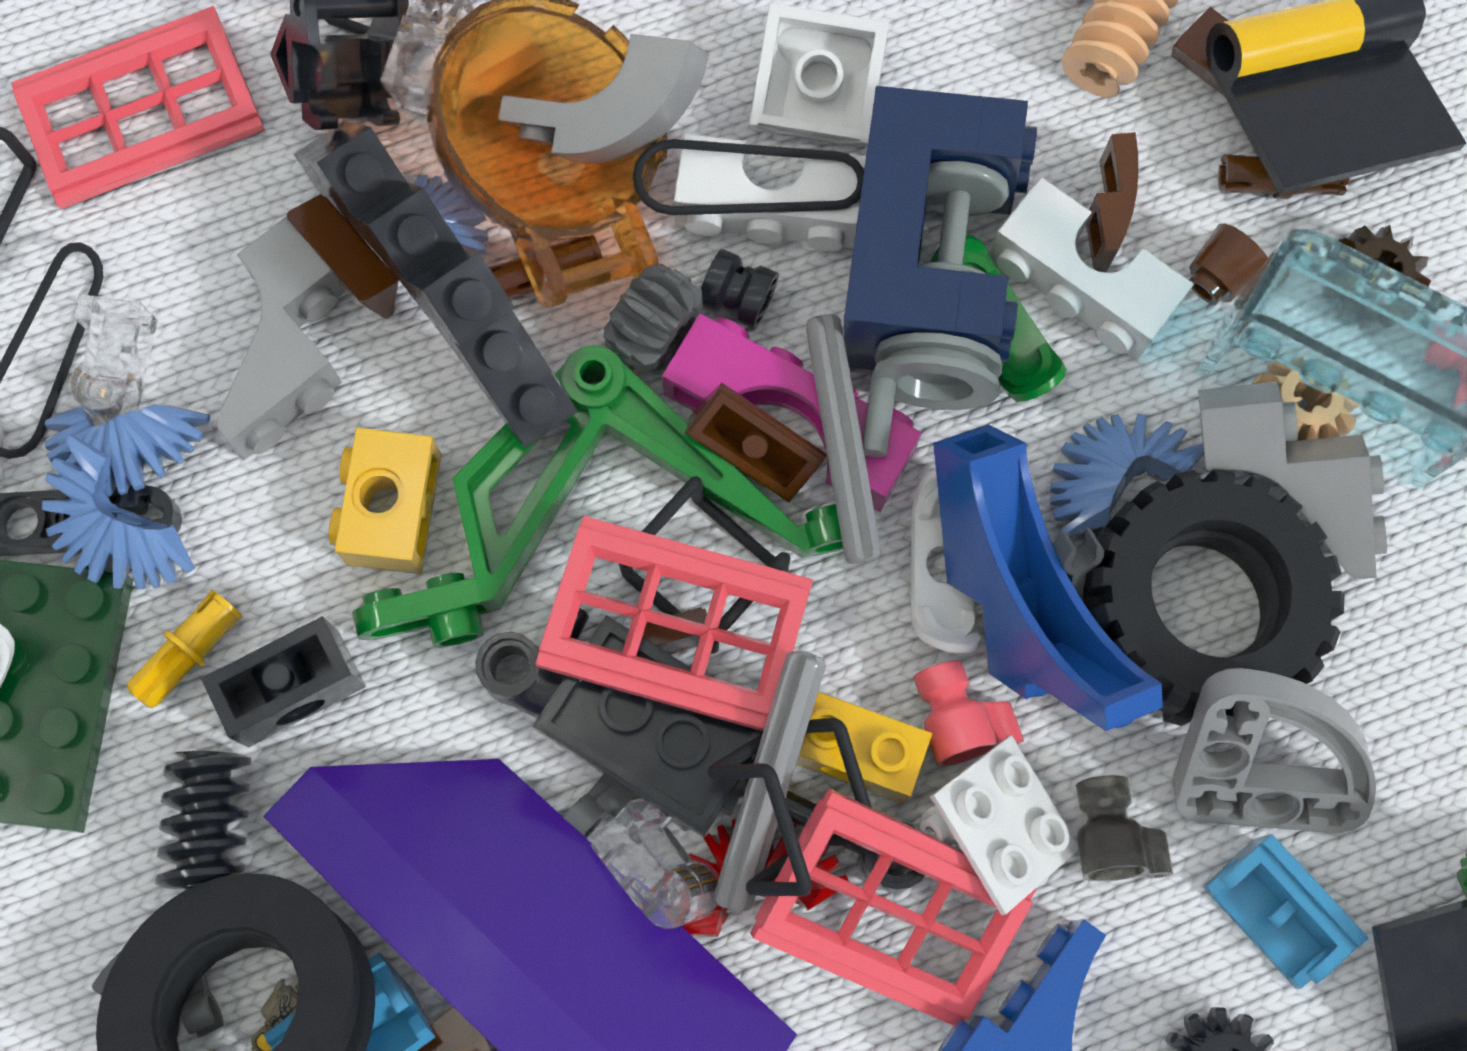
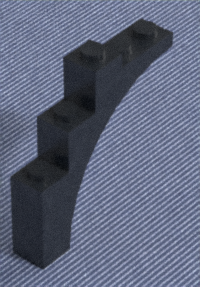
M343 121L338 124L337 129L329 130L293 154L319 193L330 200L347 222L378 254L428 316L492 403L519 444L527 448L578 411L513 312L515 306L479 251L459 243L425 189L408 183L371 127Z

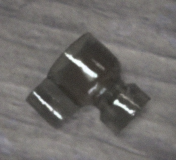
M1119 775L1097 776L1082 780L1076 784L1079 809L1087 814V822L1079 829L1077 835L1083 879L1088 881H1116L1134 877L1163 878L1173 875L1166 833L1160 829L1141 826L1139 822L1129 818L1126 810L1132 802L1127 777Z

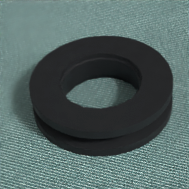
M245 873L218 877L189 888L170 899L148 917L127 941L110 970L101 995L96 1025L97 1051H180L177 1037L181 1010L195 983L217 961L242 949L270 947L284 952L293 961L299 981L295 1015L282 1041L272 1051H366L371 1037L375 1013V985L372 969L367 954L352 929L308 889L293 881L267 874Z

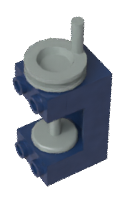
M876 86L844 314V342L849 367L873 370L863 437L865 456L872 458H884L887 456L894 400L929 409L963 410L979 408L990 404L999 396L1000 383L998 377L1002 374V363L1008 364L1011 340L1014 338L1018 301L1006 300L1009 276L986 274L970 266L963 265L968 216L986 213L1011 215L1015 192L1027 193L1030 166L1033 164L1037 138V127L1026 126L1028 101ZM927 207L943 213L938 262L919 264Z

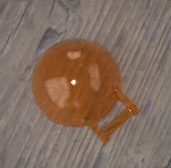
M492 0L479 5L457 22L438 52L427 88V123L436 159L450 185L472 209L493 224L510 231L538 301L543 307L552 308L564 304L567 295L629 276L637 278L645 268L659 264L656 250L637 206L641 199L635 191L632 177L635 163L645 149L625 158L605 163L584 164L571 162L551 153V145L536 144L518 139L519 129L499 121L502 95L559 103H573L591 98L605 89L620 71L627 54L629 40L614 25L605 32L591 21L574 13L578 9L579 4L571 0ZM665 133L660 139L655 141L653 144L657 143L658 141L667 140V133ZM661 150L651 156L644 165L642 180L647 193H649L659 164L667 159V150ZM611 227L621 253L560 271L548 240L587 237Z

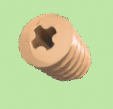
M1094 0L1093 6L1085 14L1082 22L1083 25L1076 30L1072 44L1066 48L1061 60L1063 71L1072 82L1091 94L1104 98L1117 96L1120 91L1119 85H1128L1136 80L1139 73L1137 66L1145 63L1150 53L1148 47L1156 43L1160 35L1158 28L1165 26L1170 16L1169 9L1175 7L1178 0Z

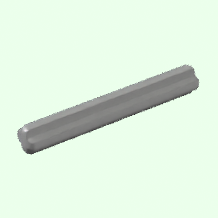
M819 315L808 319L806 333L845 560L850 564L868 563L879 558L881 546L842 324L838 315Z
M801 650L790 651L786 654L753 763L769 764L775 769L785 799L826 668L825 661L822 658ZM749 778L714 892L715 902L733 912L741 913L753 907L756 896L747 893L746 884L764 870L778 825L763 778Z

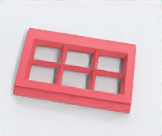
M214 6L11 82L12 91L48 187L53 194L56 205L60 209L265 131ZM207 44L217 70L171 87L162 61ZM150 67L159 92L112 109L103 84ZM222 81L232 107L186 125L176 99ZM90 89L100 114L54 132L44 106ZM164 104L174 130L127 147L117 121ZM105 126L114 153L68 170L59 143Z
M583 516L539 647V654L535 665L537 668L763 731L786 654L793 651L813 579ZM596 557L647 571L637 605L585 591ZM661 576L714 590L704 624L651 609ZM728 594L780 608L771 643L718 628ZM581 603L633 618L622 652L570 638ZM647 622L700 636L690 671L637 656ZM714 641L767 655L757 690L704 675Z
M828 788L823 799L820 798L798 841L811 880L855 899L851 910L837 933L792 913L791 910L798 896H767L755 917L756 923L750 932L753 939L953 1026L959 1019L963 1021L964 1019H969L1033 902L1031 899L1037 888L1007 914L1001 916L962 850ZM833 833L880 855L863 888L815 867ZM789 857L775 882H797ZM892 861L940 882L922 915L875 894ZM952 888L997 909L979 941L934 921ZM868 906L915 926L898 959L851 939ZM927 933L972 952L956 984H952L910 965Z

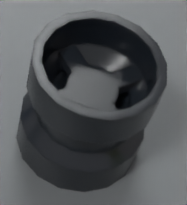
M721 248L714 257L700 289L702 290V307L713 312H718L726 307L729 312L735 315L737 322L756 329L773 297L779 273L761 265L756 268L749 266L744 268L739 255Z

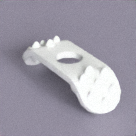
M934 469L922 478L917 487L912 506V624L916 635L928 646L950 654L971 653L977 651L981 642V636L975 623L974 600L948 583L944 584L936 581L931 577L927 569L929 553L936 548L944 549L936 469Z

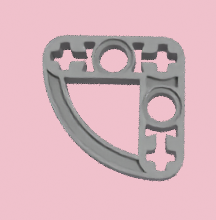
M1226 669L1209 677L1202 686L1173 774L1176 808L1182 816L1189 820L1205 823L1325 833H1344L1360 827L1367 821L1375 801V775L1365 737L1354 718L1339 703L1325 693L1303 682L1279 674L1253 669ZM1234 706V717L1226 715L1225 709H1231ZM1269 718L1291 724L1317 738L1336 756L1342 766V770L1253 762ZM1215 743H1233L1236 745L1232 749L1222 752L1204 750L1205 747ZM1269 792L1286 793L1282 797L1260 800L1255 798Z

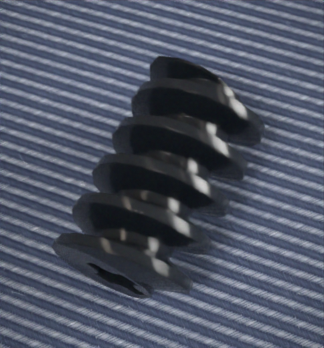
M182 751L174 753L184 758V760L166 765L163 770V776L171 781L182 784V787L164 792L161 797V803L180 811V814L162 819L159 823V830L177 837L178 841L159 847L157 857L175 864L176 868L158 874L155 877V884L166 889L187 890L218 877L244 872L245 865L227 858L226 851L246 845V837L228 831L227 827L229 823L248 818V811L229 804V797L249 791L250 784L232 778L231 771L251 765V757L220 751Z

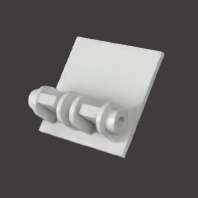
M1012 735L1006 737L933 793L930 798L935 805L924 811L922 822L919 826L920 831L947 844L957 841L1001 916L1012 910L1081 849Z

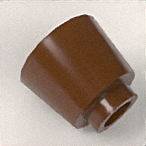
M1223 223L1218 224L1189 266L1192 274L1189 281L1194 283L1191 289L1200 298L1209 304L1216 305L1220 300L1224 302L1234 300L1271 269V265L1265 252L1255 241L1236 227Z

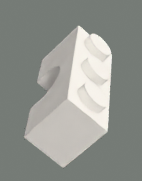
M685 133L683 140L745 144V141ZM682 149L674 206L837 201L852 195L857 186V176L852 167L844 162L805 158L803 171L796 182L784 189L767 190L756 186L746 176L744 172L745 154ZM849 154L857 159L861 166L865 168L866 156ZM860 199L852 206L839 210L675 215V226L685 227L689 232L700 236H716L721 232L746 235L748 239L762 244H775L783 239L806 242L813 249L832 252L838 251L842 247L854 248Z
M1041 177L998 230L990 256L996 260L997 266L1006 276L1020 283L1026 281L1045 294L1047 302L1058 313L1068 318L1077 317L1094 329L1098 339L1107 348L1119 354L1127 353L1138 361L1180 306L1194 283L1144 248L1141 249L1126 268L1120 271L1103 273L1088 267L1080 259L1075 242L1080 237L1092 212Z

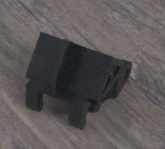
M290 0V14L284 15L270 55L289 102L293 104L301 103L302 121L314 130L337 129L338 119L366 117L376 126L399 125L400 114L398 110L390 108L387 98H394V89L399 88V79H402L400 53L404 45L411 41L409 1ZM373 18L365 34L319 36L318 19Z

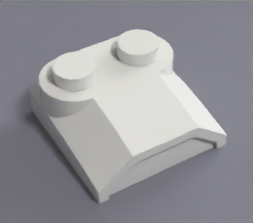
M769 3L749 126L780 135L835 144L868 145L875 88L879 86L889 22Z

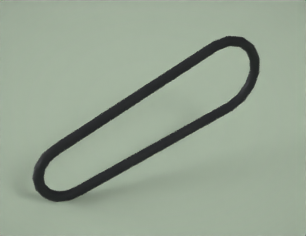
M670 139L658 141L646 148L635 163L632 177L635 191L646 206L658 213L672 216L824 211L845 209L859 201L864 168L851 155L838 151ZM674 148L840 161L852 167L857 176V186L852 195L837 201L670 206L660 204L649 196L643 186L642 173L644 165L651 156L661 150Z
M77 242L69 243L59 250L0 361L1 383L63 261L73 252L86 254L93 265V282L35 433L29 442L20 448L9 450L0 447V457L7 459L24 457L37 447L46 432L45 420L51 418L104 277L102 262L91 246Z

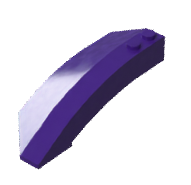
M500 759L310 767L263 816L332 888L498 1051H787L797 1036V1033Z

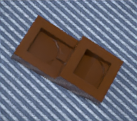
M1136 132L1111 134L1099 160L1105 193L1096 194L1089 208V211L1092 213L1086 223L1093 270L1103 273L1107 272L1127 233L1134 211L1139 175Z

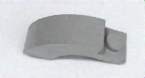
M630 34L627 54L620 71L612 82L598 94L586 100L573 103H559L502 95L498 120L519 129L518 139L536 144L551 145V153L574 163L593 164L619 160L653 144L682 117L700 87L709 54L691 41Z

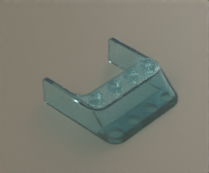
M1293 229L1288 232L1224 315L1195 372L1207 377L1226 352L1232 348H1241L1252 357L1263 361L1276 360L1299 372L1300 379L1310 387L1322 392H1337L1360 404L1361 411L1368 417L1385 424L1397 423L1420 435L1421 441L1425 446L1407 483L1417 488L1422 487L1467 457V306L1327 235L1307 229Z

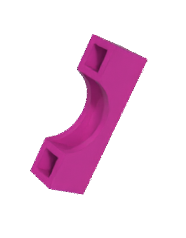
M700 313L662 375L664 396L694 411L722 382L754 405L780 406L802 416L819 434L827 454L814 374L803 369L804 364L791 352L780 347H772L768 350L749 340V334L735 322L722 317L714 321ZM853 388L863 444L868 403L857 398L859 394ZM893 408L887 456L884 458L865 456L874 510L881 513L916 451L922 432L913 428L914 423L907 415ZM827 456L826 484L833 487Z

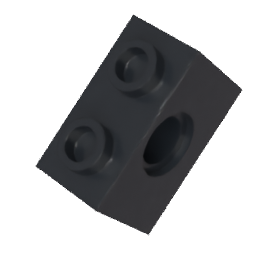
M323 616L201 678L228 738L248 748L366 687L340 632Z

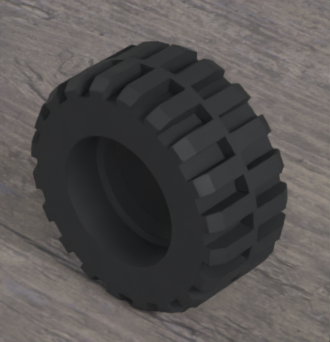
M1213 469L1204 479H1200L1199 474L1195 470L1175 474L1165 485L1156 481L1142 489L1131 502H1126L1096 537L1104 549V557L1096 568L1086 574L1083 602L1096 622L1119 649L1144 672L1162 683L1163 708L1159 710L1163 712L1164 722L1179 726L1191 722L1202 686L1209 677L1226 669L1244 668L1265 671L1308 684L1324 668L1321 657L1333 651L1338 641L1340 630L1336 626L1331 625V621L1344 614L1345 594L1342 591H1332L1331 581L1342 575L1337 556L1325 557L1319 544L1328 537L1317 521L1307 527L1296 515L1303 506L1287 494L1278 501L1268 495L1271 484L1254 476H1251L1243 485L1235 483L1233 471ZM1179 546L1209 548L1227 556L1245 572L1256 591L1260 609L1257 635L1248 648L1230 657L1210 656L1189 648L1167 629L1158 615L1152 596L1153 569L1166 552ZM1234 706L1231 709H1225L1226 715L1234 717Z

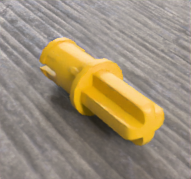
M211 589L184 622L173 632L166 630L163 633L168 640L130 679L127 684L128 691L149 708L156 707L195 664L201 668L207 664L203 660L204 657L214 648V645L226 632L228 633L243 618V615L221 595Z

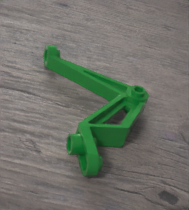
M585 346L573 352L564 365L554 374L578 411L565 420L571 425L568 432L503 536H499L497 533L489 499L490 492L541 438L525 448L518 443L505 424L452 478L475 577L465 579L463 573H449L436 576L426 581L427 589L402 595L399 588L375 591L363 596L364 606L355 609L352 615L359 640L383 639L425 628L430 630L433 647L460 645L484 636L480 615L502 608L602 437L607 433L685 483L694 476L700 477L703 482V494L801 558L843 550L836 504L809 511L805 514L807 523L797 526L733 465L684 433L688 423L636 376L613 351L602 346Z

